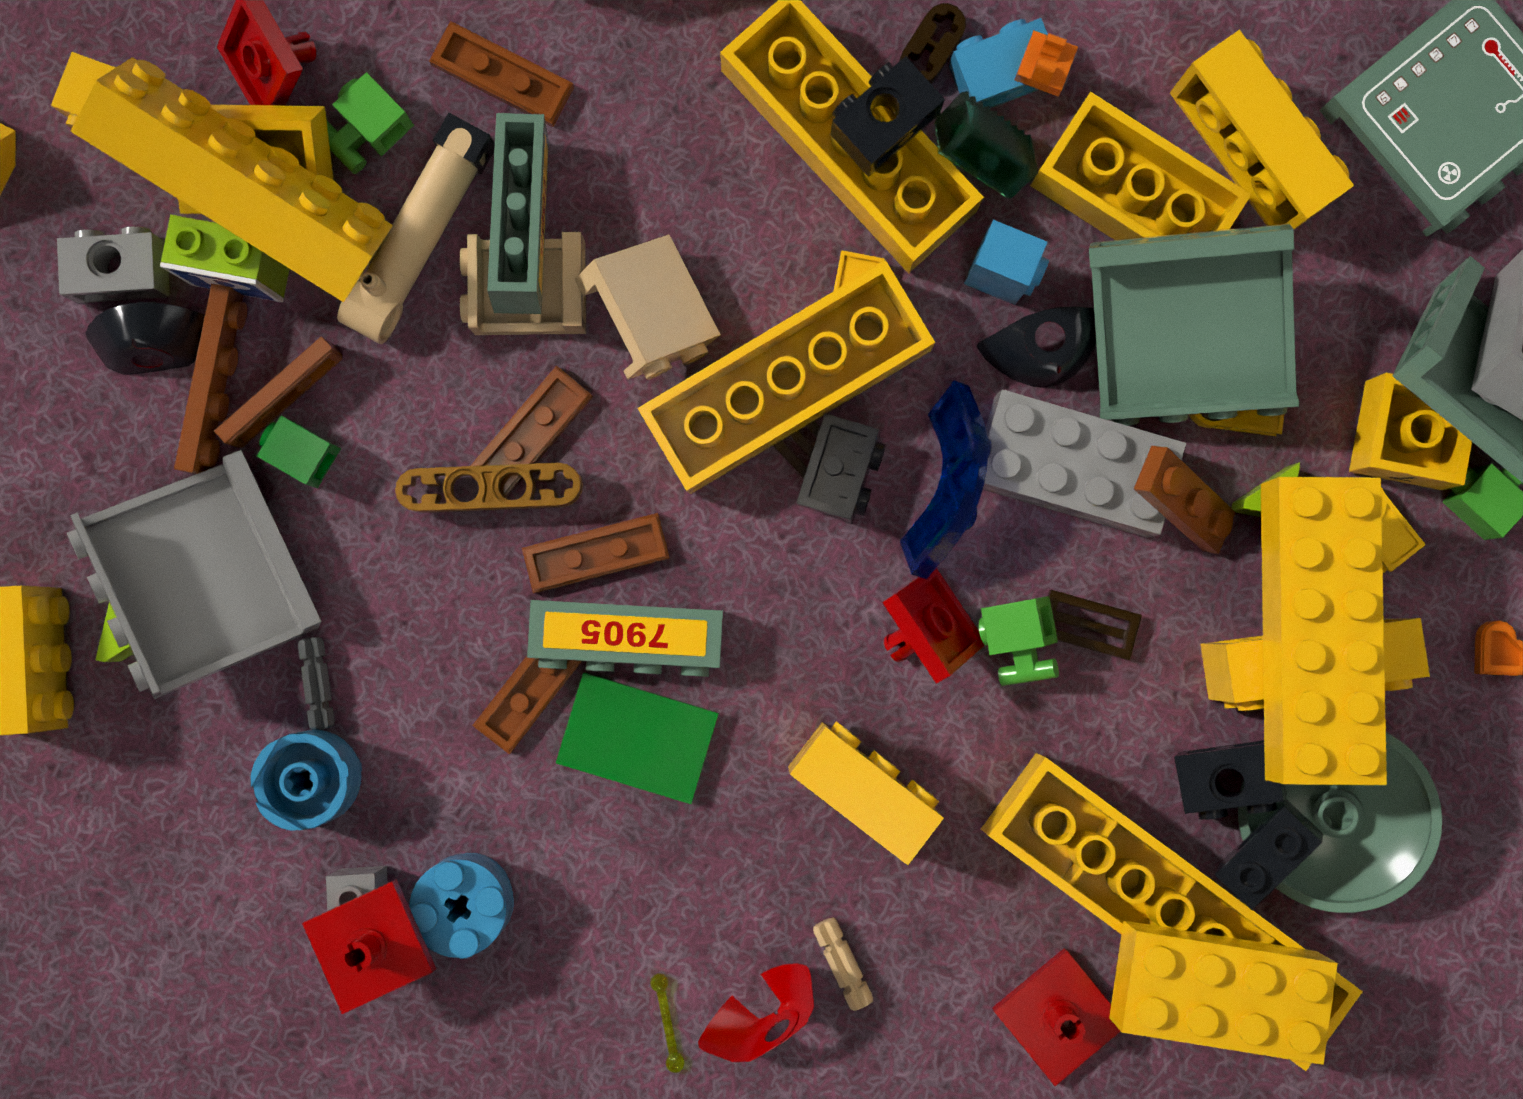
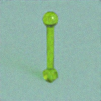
M657 973L651 978L650 986L657 993L669 1052L666 1059V1067L670 1072L677 1073L683 1069L685 1059L681 1053H678L666 994L669 981L664 974Z

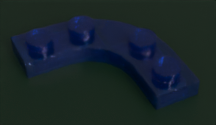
M955 380L928 413L940 443L943 457L941 478L936 493L926 510L900 540L911 575L925 579L947 557L965 530H969L974 525L978 514L977 506L985 483L988 458L992 449L991 440L987 436L985 422L969 385Z

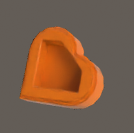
M1488 621L1477 630L1475 637L1474 674L1523 675V641L1517 640L1515 630L1507 622Z

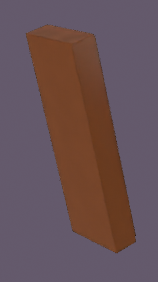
M452 21L449 22L429 60L431 66L526 114H544L546 124L554 127L575 88L572 82Z
M322 336L319 337L215 429L214 432L225 444L243 448L343 359V355L331 342Z
M556 365L470 466L536 464L590 402L593 396ZM520 474L507 475L501 482L500 489L502 495L507 498L523 480V477Z
M659 513L522 548L533 593L670 559Z
M526 656L472 726L505 752L511 754L582 661L567 660V669L539 668V658H527Z

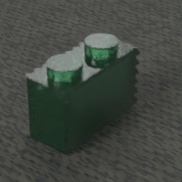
M968 91L961 92L936 118L934 130L937 131L935 136H937L938 153L1007 199H1012L1038 174L1031 134L1025 135L1024 130H1018L1017 125L1011 126L1010 120L1004 121V116H997V111H990V106L983 107V101L976 102V96L969 97Z

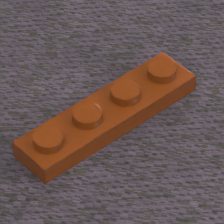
M211 283L174 465L175 470L196 475L209 470V467L216 465L219 458L220 444L215 439L216 433L214 430L217 429L218 422L224 421L228 413L229 397L224 392L227 377L234 374L238 364V351L236 348H233L236 332L243 329L247 319V305L243 302L244 295L228 286Z

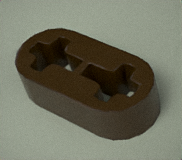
M942 3L932 7L904 48L899 61L905 56L908 59L911 58L917 61L925 50L931 52L927 63V68L930 72L925 70L920 72L932 84L947 64L953 51L956 50L957 45L961 42L966 28V19L963 12L957 6L949 3ZM946 18L952 20L951 30L954 34L951 32L944 33L939 43L932 40L937 28V24L933 21L942 23Z

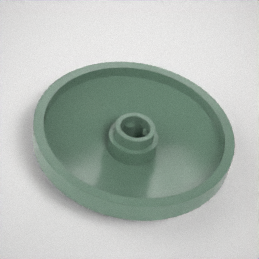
M1386 731L1387 785L1285 784L1287 792L1285 799L1323 833V842L1276 887L1277 890L1311 908L1336 913H1354L1376 909L1402 897L1422 879L1432 864L1439 847L1442 833V811L1439 795L1427 768L1405 743ZM1243 780V783H1242V786H1241V790H1240V791H1242V790L1244 789V787H1245V781H1244V780ZM1276 802L1277 807H1278L1282 802ZM1246 806L1238 807V822L1242 840L1273 811L1249 814Z

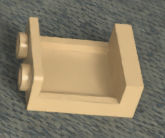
M562 232V239H545L542 314L493 312L487 292L490 240H482L478 234L467 235V248H461L460 270L462 276H467L468 294H462L460 297V316L462 323H468V328L475 335L586 334V295H582L575 281V278L586 268V242L581 232Z
M670 235L596 258L575 278L583 296L599 292L633 359V363L624 370L628 380L642 374L645 375L647 380L653 379L672 368L671 363L681 360L684 366L689 365L709 353L706 346L721 335Z

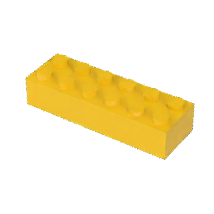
M778 0L720 52L721 72L908 274L977 212L984 197L923 131L918 133L869 177L830 135L832 120L835 118L832 115L833 111L851 94L858 98L871 86L868 82L872 76L801 0ZM877 106L871 110L873 117L881 122H890L896 118L894 111L887 106Z
M131 57L95 81L70 132L340 301L345 302L393 227L392 224L385 220L384 215L377 208L367 203H358L342 193V188L335 181L323 175H314L299 165L298 159L292 153L283 148L271 147L255 136V132L250 126L240 120L228 119L211 108L210 102L204 96L193 90L181 89L167 80L165 73L159 67L148 61L136 60Z
M885 260L638 407V410L684 488L689 494H692L820 418L825 413L837 408L931 352L935 341Z
M1277 477L1261 483L1265 780L1280 784L1387 785L1381 478Z

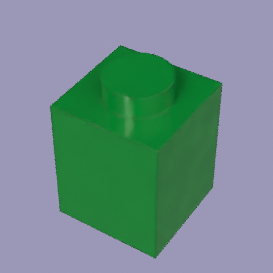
M281 415L277 423H270L264 430L259 442L262 448L257 457L303 484L318 489L341 448Z

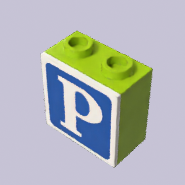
M170 214L160 262L161 268L192 286L210 289L211 283L231 287L245 296L283 303L290 270L288 267L217 223Z

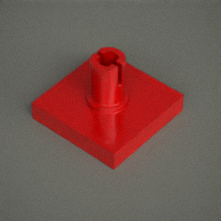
M235 0L217 48L250 105L285 106L303 71L300 63H310L316 59L314 42H306L309 41L310 35L307 32H299L298 34L284 37L264 0Z
M936 566L928 569L882 602L899 627L894 633L885 636V649L888 651L901 642H905L906 644L890 655L891 658L900 663L916 653L936 684L951 676L985 646L981 640L979 630Z
M397 879L302 923L342 1014L431 974L437 969Z
M1065 948L992 1008L1054 1086L1059 1084L1121 1032L1109 1019L1110 1002Z

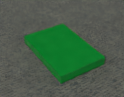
M583 672L556 764L692 804L719 713Z

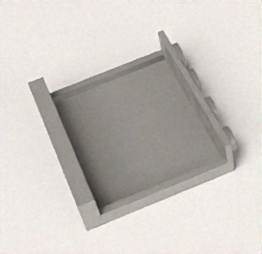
M241 450L224 456L222 465L81 519L78 512L70 515L75 530L67 532L78 560L89 557L96 572L93 575L87 576L89 584L98 603L100 604L108 600L116 618L107 622L119 648L129 644L137 662L127 666L139 692L149 688L154 699L318 629L321 624V619Z

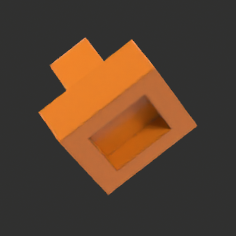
M1033 30L1014 80L1059 97L1078 46L1067 43V39L1051 33L1045 35Z

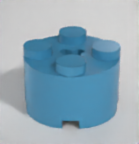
M307 730L283 736L269 743L254 762L250 777L251 787L253 786L257 800L255 803L259 812L269 822L280 828L291 831L316 828L340 817L352 806L361 786L362 764L352 747L334 733L323 730ZM307 770L311 773L310 780L313 782V786L309 788L304 787L306 778L301 775V772Z
M461 853L443 859L420 877L413 888L409 908L425 944L430 950L443 956L463 959L486 949L499 936L512 916L514 898L510 880L505 870L497 862L482 854ZM461 895L469 899L466 904L467 910L464 913L456 909L458 905L456 900Z

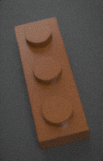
M1151 446L1134 490L1202 551L1219 554L1225 538L1232 530L1233 518L1236 512L1168 447Z

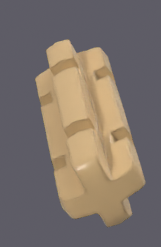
M832 917L816 924L813 929L820 947H825L824 955L839 987L845 989L843 995L850 1009L856 1011L868 1006L873 1002L872 993L866 981L861 980L863 978L862 972L847 941H842L841 939L843 933L837 920Z

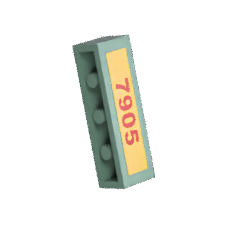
M496 113L487 292L494 313L542 314L549 150L544 114Z
M531 600L527 658H539V668L567 669V660L586 661V670L614 671L616 662L634 663V673L662 674V665L681 666V675L709 677L710 668H720L723 611Z

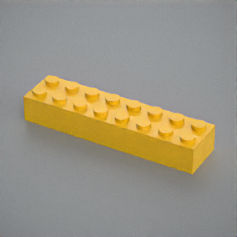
M1038 753L1033 756L981 828L990 838L1120 934H1122L1124 920L1305 949L1048 758ZM1337 972L1327 1041L1363 992ZM1291 1060L1305 1071H1307L1309 1066L1312 1064L1308 1062Z

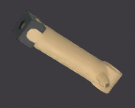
M449 112L433 139L436 148L393 222V227L376 252L366 272L361 276L360 281L357 282L345 302H341L338 310V322L378 344H383L391 336L401 318L403 303L476 173L480 175L483 173L494 153L495 143L490 134Z

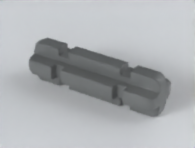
M320 637L302 639L298 642L300 660L304 661L301 673L305 702L310 705V711H307L308 724L311 730L331 728L335 724L333 707L329 708L328 702L332 700L327 663H323L322 658L326 656L324 640Z

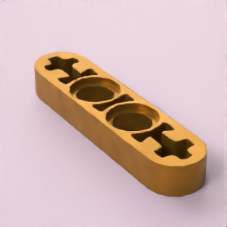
M564 463L415 468L407 470L399 477L396 482L395 493L402 506L408 510L421 513L565 507L576 502L582 494L583 483L578 472ZM534 472H541L539 481L553 482L556 481L557 473L563 472L567 480L573 481V488L566 489L562 498H558L554 490L539 489L541 499L533 500L536 484L532 474ZM509 474H520L526 482V491L517 500H507L501 493V482ZM439 476H445L443 483L445 504H439L442 496L439 494L422 495V503L417 504L416 498L407 493L408 487L416 485L417 478H421L422 484L432 487L441 486ZM462 476H473L479 485L477 496L469 502L459 501L453 491L455 482Z

